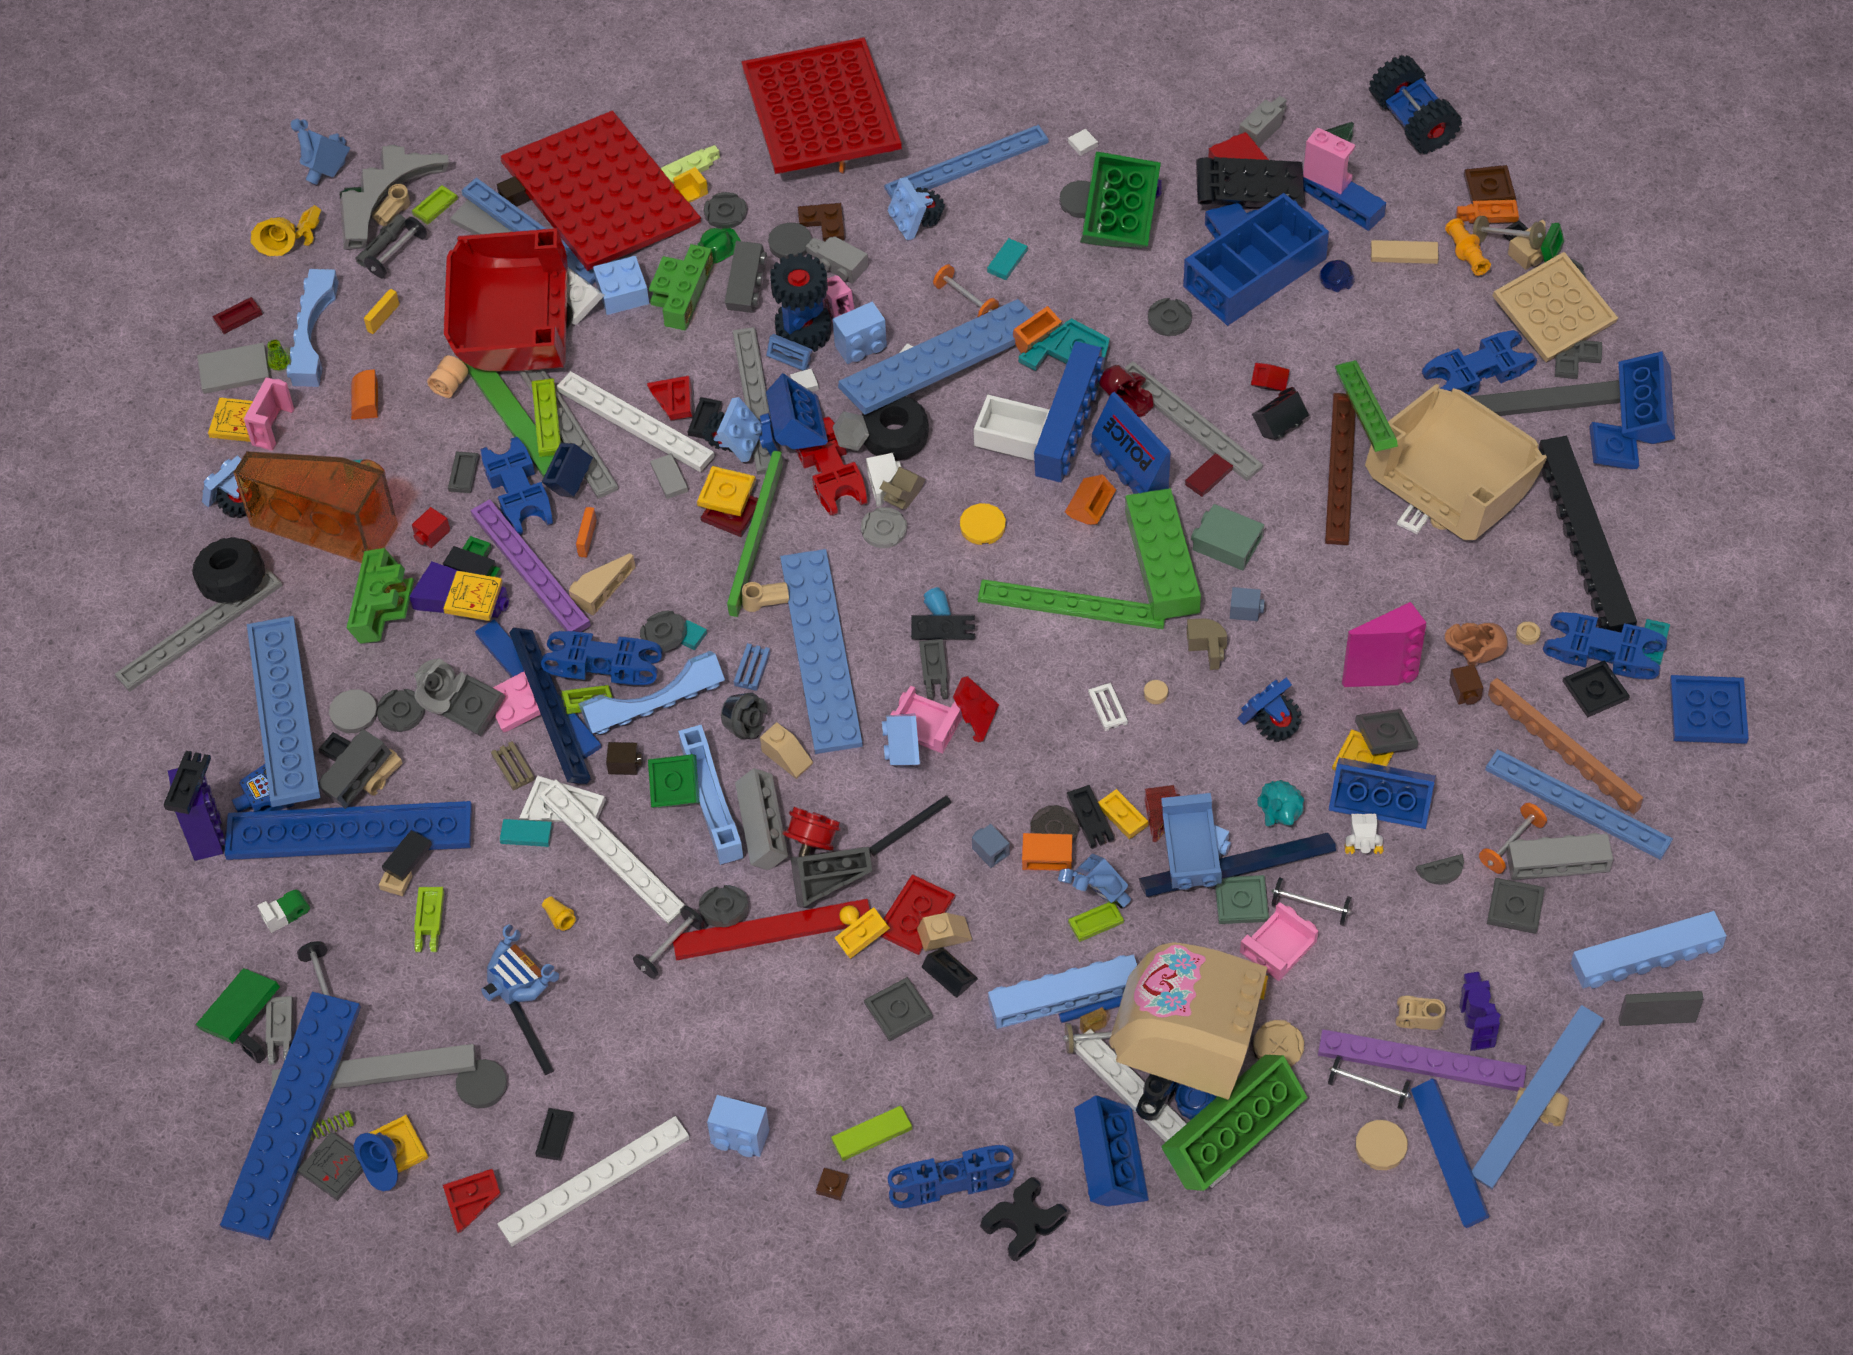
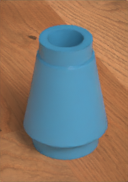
M939 587L932 588L924 594V604L933 615L951 614L945 592L941 591Z

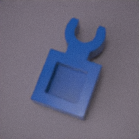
M769 413L760 415L762 435L759 436L762 448H767L771 456L773 451H779L774 438L772 421L770 420Z

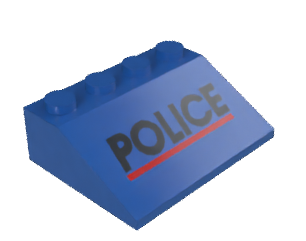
M1113 392L1092 431L1091 448L1096 455L1102 456L1106 466L1110 470L1114 469L1120 481L1124 485H1128L1132 489L1133 494L1169 489L1171 451L1130 407Z

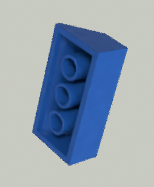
M1663 351L1619 361L1623 436L1650 444L1675 439L1671 366Z
M782 373L766 391L775 440L780 445H786L791 449L825 445L828 440L818 395Z
M1339 757L1329 811L1350 815L1376 814L1377 820L1426 829L1436 775Z
M1097 1095L1074 1108L1090 1202L1108 1207L1148 1201L1132 1108Z

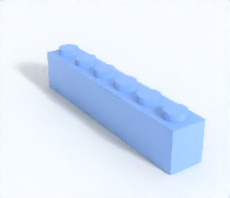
M1712 911L1573 952L1571 965L1582 988H1598L1607 981H1621L1634 973L1645 974L1658 966L1666 968L1678 960L1685 959V961H1690L1699 954L1706 952L1714 954L1723 948L1726 934L1715 912Z
M1134 954L1130 956L1121 955L1110 961L1094 962L1087 967L1071 968L1060 974H1047L1040 979L1024 980L1017 983V985L1001 986L988 992V1004L996 1028L999 1029L1122 996L1128 976L1137 966Z

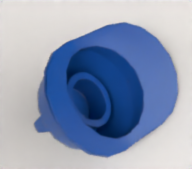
M382 1133L360 1134L355 1139L354 1152L366 1178L377 1190H391L398 1180V1170L395 1163L397 1156L395 1143L391 1138Z

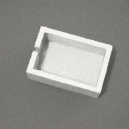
M987 395L974 427V446L1034 461V451L1050 410Z

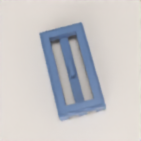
M772 334L769 337L766 356L804 371L809 368L808 362L811 360L809 356L812 353V349ZM773 349L783 352V354L776 352ZM791 356L796 357V358H798V359H800V360H803V362H801V361H799V360H796V359H794V358H791Z
M747 643L734 679V686L757 691L770 655V648L765 647V649H761V646L758 645L755 648L752 647V644ZM753 653L744 682H741L750 654ZM759 654H761L762 658L758 670L756 672L753 684H750L749 682L754 671Z

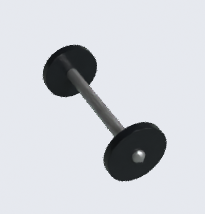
M408 217L405 220V226L409 232L379 260L373 256H367L364 259L367 269L379 278H384L387 272L383 263L412 235L421 240L427 236V231L421 222L413 217Z
M1279 877L1275 889L1271 890L1273 893L1271 906L1276 907L1280 896L1342 913L1340 925L1345 926L1348 915L1352 913L1350 910L1352 897L1349 896L1346 898L1344 907L1290 893L1282 890L1284 878Z
M684 905L680 909L685 922L649 959L640 954H636L633 957L637 968L650 978L655 979L658 976V971L653 965L654 961L690 924L697 930H702L705 927L701 916L689 906Z
M321 941L307 943L297 951L298 959L302 962L312 960L322 993L330 996L318 958L323 957L327 953V946Z
M1337 1055L1333 1066L1329 1068L1331 1073L1328 1085L1333 1086L1337 1075L1398 1095L1400 1099L1397 1108L1400 1110L1403 1109L1406 1099L1411 1097L1409 1090L1412 1080H1406L1403 1090L1340 1069L1342 1056Z

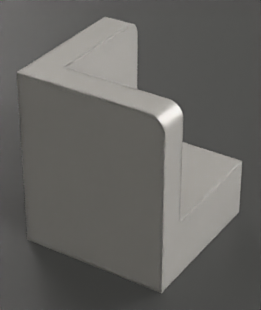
M843 411L833 425L838 445L843 448L858 451L869 436L862 415Z

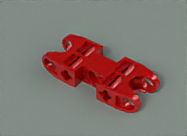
M825 417L823 422L828 442L825 445L796 449V453L804 469L815 465L818 473H820L812 476L813 488L821 505L829 515H834L838 513L836 505L838 498L852 496L860 505L867 504V495L863 477L856 463L843 464L840 457L847 454L846 448L838 445L833 430L835 423L830 417Z

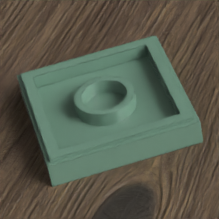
M1264 875L1228 877L1222 879L1221 884L1215 885L1219 924L1266 922L1269 919Z

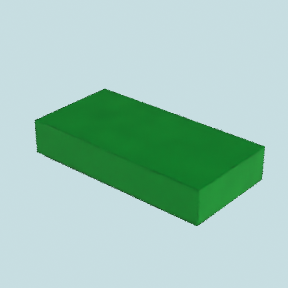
M1559 223L1551 224L1541 245L1544 262L1556 257L1564 243Z

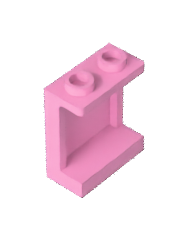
M1316 128L1306 141L1303 177L1342 194L1352 181V174L1348 173L1347 169L1348 159L1355 149V144L1323 129Z
M265 378L244 417L251 444L272 451L276 441L271 426L279 411L284 410L292 413L294 411L288 385L280 379Z
M910 686L907 692L902 693L897 710H893L890 714L915 713L918 744L942 754L963 718L961 709L955 701L950 708L917 695L913 686Z
M1279 902L1276 905L1275 913L1252 937L1247 934L1241 940L1240 953L1252 962L1266 966V972L1280 981L1317 942L1318 930L1312 922L1305 921L1298 916L1293 908Z

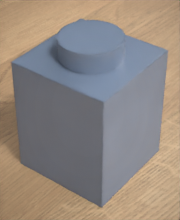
M1232 587L1230 619L1258 621L1259 613L1264 612L1265 599H1260L1261 590Z
M992 824L985 828H980L974 833L972 849L990 868L1010 855V843Z

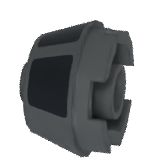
M753 692L731 695L723 704L721 722L727 730L740 739L755 738L764 728V726H761L763 714L768 713L767 705L764 699L759 698Z

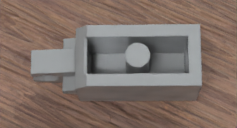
M1281 96L1272 103L1265 99L1240 124L1239 134L1246 132L1256 145L1260 147L1280 128L1287 100Z
M830 237L826 242L813 238L806 245V252L814 258L820 259V263L823 262L826 272L829 271L839 276L843 281L853 284L868 268L867 253L837 237Z

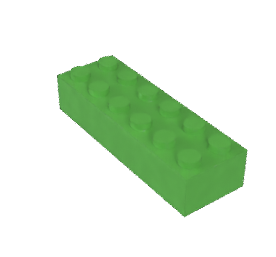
M1171 488L1125 495V514L1153 619L1159 620L1200 613L1201 594Z
M1264 1055L1236 1080L1229 1100L1217 1096L1166 1141L1161 1148L1185 1189L1204 1191L1308 1097L1284 1055Z

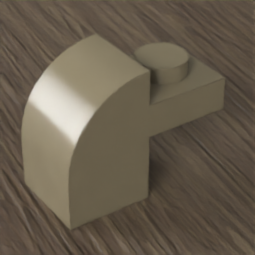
M898 467L892 482L889 483L883 480L879 489L886 492L883 500L904 510L908 508L919 494L926 479L905 468Z
M1187 619L1188 651L1207 650L1210 670H1218L1220 661H1224V649L1227 647V633L1225 629L1211 619Z

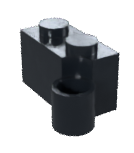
M1295 387L1283 390L1278 394L1279 397L1252 413L1264 438L1279 439L1286 434V430L1298 427L1303 423L1302 420L1309 416Z

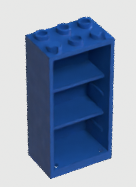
M1283 193L1185 258L1183 287L1223 323L1229 326L1326 260L1329 231L1323 224L1315 220L1308 211L1302 209L1295 200L1293 201Z

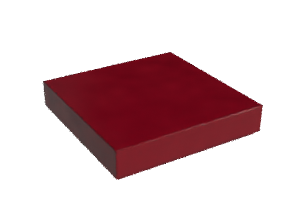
M749 496L741 516L706 508L700 517L701 521L742 537L752 522L758 498Z

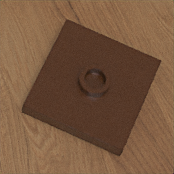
M1507 165L1464 169V178L1471 204L1473 201L1487 200L1516 201Z

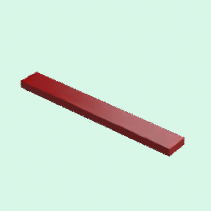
M868 899L739 922L729 927H713L681 933L673 942L676 961L846 929L850 925H845L841 922L839 917L841 909L848 905L854 906L859 911L860 918L870 910Z

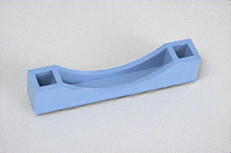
M309 269L308 277L304 278L305 293L300 298L301 312L297 313L298 329L294 330L293 335L295 345L290 349L291 364L287 365V377L291 379L293 386L319 387L322 365L318 354L311 345V334L320 314L328 305L336 300L339 284L336 270Z
M708 651L688 659L682 671L672 682L651 695L635 699H616L598 695L578 704L588 730L591 733L602 734L609 731V727L617 723L619 726L625 725L632 721V717L650 715L654 712L653 709L660 706L663 708L672 706L676 703L675 700L682 697L684 699L692 698L698 695L697 691L704 688L706 690L717 688L720 686L719 682L724 681L725 678L716 654Z
M698 725L680 730L678 733L683 755H696L700 806L719 864L742 859V844L724 799L703 727Z

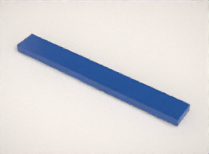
M495 619L475 631L477 638L511 678L524 672L512 639ZM559 696V699L566 714V707H564L563 704L564 700H562V698ZM566 714L583 760L601 749L599 741L576 714Z

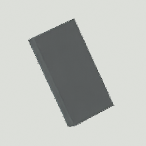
M456 451L448 485L449 492H472L479 453Z

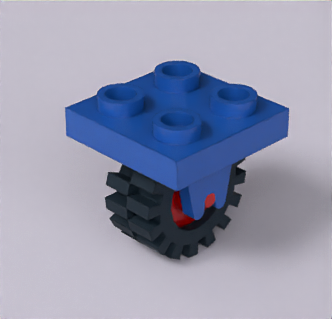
M1285 678L1281 682H1278L1277 679L1274 680L1264 691L1252 697L1241 708L1243 713L1237 719L1244 725L1255 717V722H1258L1256 725L1257 730L1262 729L1260 734L1262 736L1268 735L1266 739L1269 741L1274 738V742H1279L1281 739L1284 741L1290 738L1299 729V725L1302 722V719H1299L1302 713L1301 711L1297 712L1298 704L1294 706L1291 704L1294 701L1290 698L1287 701V696L1282 695L1292 686L1290 681Z

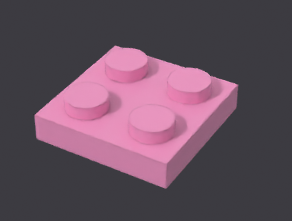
M525 672L493 687L506 696L495 713L503 732H507L541 715Z

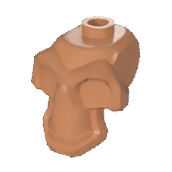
M1456 623L1447 629L1445 633L1446 643L1458 650L1459 653H1462L1468 665L1474 664L1475 667L1479 663H1485L1501 656L1508 646L1504 629L1495 623L1479 625L1465 623L1462 626Z

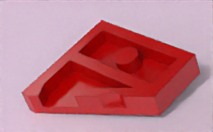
M689 376L647 383L649 391L670 420L692 417V387Z
M968 676L962 677L953 698L961 709L965 723H970L975 732L973 736L974 741L982 742L999 704Z
M493 1168L443 1185L457 1233H461L501 1196Z

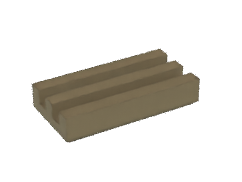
M513 741L508 743L509 746L504 747L503 745L499 747V751H491V755L514 791L535 779ZM512 751L527 778H523L508 752ZM503 755L519 782L515 783L500 756Z

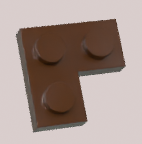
M841 203L798 206L799 224L805 227L821 226L824 242L830 237H837L845 241Z

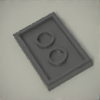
M1702 991L1626 994L1618 1018L1619 1025L1696 1023L1704 1000Z

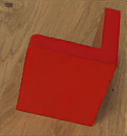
M1255 363L1251 385L1283 391L1287 386L1290 369L1271 364Z

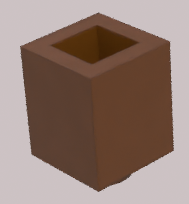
M1475 665L1451 669L1449 682L1458 705L1464 703L1471 705L1481 700L1484 687Z

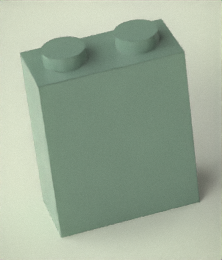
M1213 504L1210 511H1205L1201 520V526L1199 528L1196 527L1192 533L1193 550L1244 571L1263 538L1264 524Z

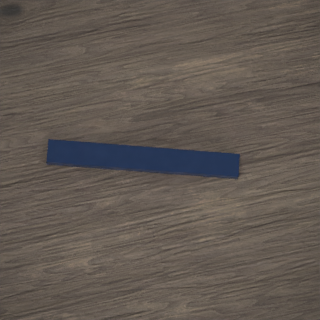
M513 627L509 634L568 783L588 784L591 777L552 678L541 666L543 655L534 632L529 629Z
M1327 832L1220 858L1222 879L1335 852L1336 844ZM1170 871L1139 878L1140 886L1146 897L1178 890V888L1172 889Z

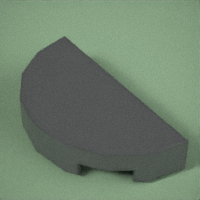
M1463 854L1418 865L1415 870L1421 878L1429 883L1437 885L1449 884L1455 881L1462 873L1464 866Z

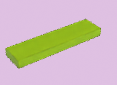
M554 378L531 381L539 457L553 456L561 443Z

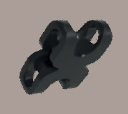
M1035 1177L1029 1178L1014 1190L1013 1204L1008 1202L998 1203L982 1218L980 1224L981 1229L991 1235L1001 1228H1010L1016 1232V1237L1008 1246V1256L1013 1261H1019L1033 1250L1036 1245V1233L1043 1236L1050 1235L1067 1220L1069 1210L1064 1205L1058 1203L1049 1209H1039L1034 1206L1032 1202L1041 1192V1182Z

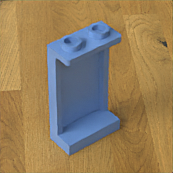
M1211 793L1161 798L1172 889L1185 890L1192 886L1203 885L1205 887H1212L1216 884H1221L1222 871L1216 842Z

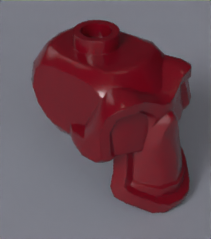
M1113 365L1103 372L1099 385L1109 397L1115 392L1138 417L1146 416L1153 408V396L1151 392L1142 388L1146 378L1141 374L1129 372L1120 365Z

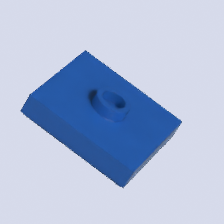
M1598 422L1590 424L1593 463L1626 469H1638L1640 465L1636 439L1624 437L1621 426Z

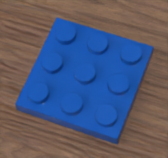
M1671 675L1670 694L1673 741L1747 744L1749 736L1744 678Z

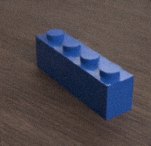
M1303 177V191L1367 231H1370L1385 216L1386 202L1352 181L1342 194H1339Z

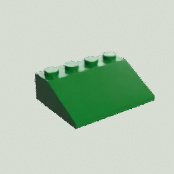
M1096 151L1093 159L1080 242L1098 246L1148 247L1161 162Z

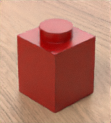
M432 507L412 523L414 539L420 545L426 544L431 549L450 532L448 518Z

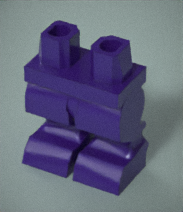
M1479 972L1466 973L1463 978L1465 984H1463L1461 989L1462 994L1459 1007L1461 1013L1465 1012L1464 1022L1466 1027L1473 1030L1470 1051L1493 1048L1496 1045L1501 1014L1497 1012L1495 1004L1490 1003L1489 981H1482Z

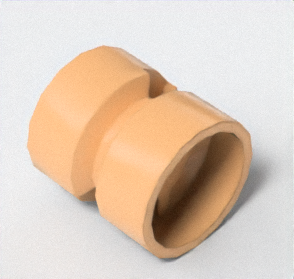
M447 355L439 363L437 370L428 378V386L434 393L450 398L457 390L459 384L468 375V368L458 358Z

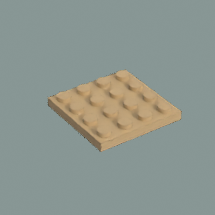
M1565 252L1495 290L1492 295L1546 363L1554 359L1559 353L1572 348L1574 344L1581 340H1587L1618 320L1616 314Z

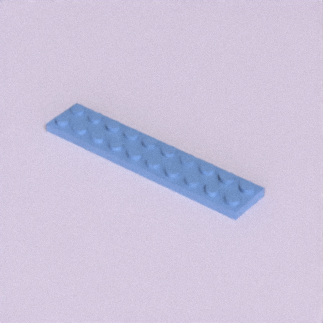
M1019 299L1014 300L848 376L838 382V388L866 415L1016 345L1015 338H1013V330L1034 316V314Z
M822 549L780 556L784 582L787 583L788 605L815 754L863 747L827 551Z
M294 616L247 624L271 806L276 807L321 798Z

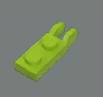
M418 887L414 925L416 952H422L423 935H431L430 950L431 952H437L444 902L443 887Z

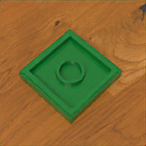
M695 754L648 759L651 808L700 803Z

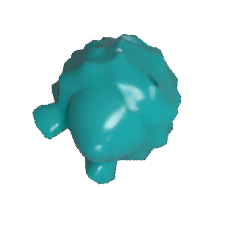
M1283 780L1266 783L1262 787V793L1257 799L1258 806L1262 808L1265 814V825L1268 827L1274 825V823L1292 825L1304 811V797L1301 796V791Z

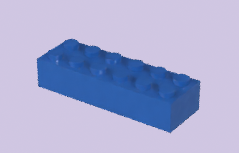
M1075 341L1034 451L1035 476L1062 483L1064 475H1069L1071 456H1076L1078 449L1077 440L1082 438L1085 425L1083 423L1085 419L1088 420L1092 409L1090 404L1091 401H1095L1097 398V385L1105 371L1102 369L1105 358L1102 357L1101 347Z

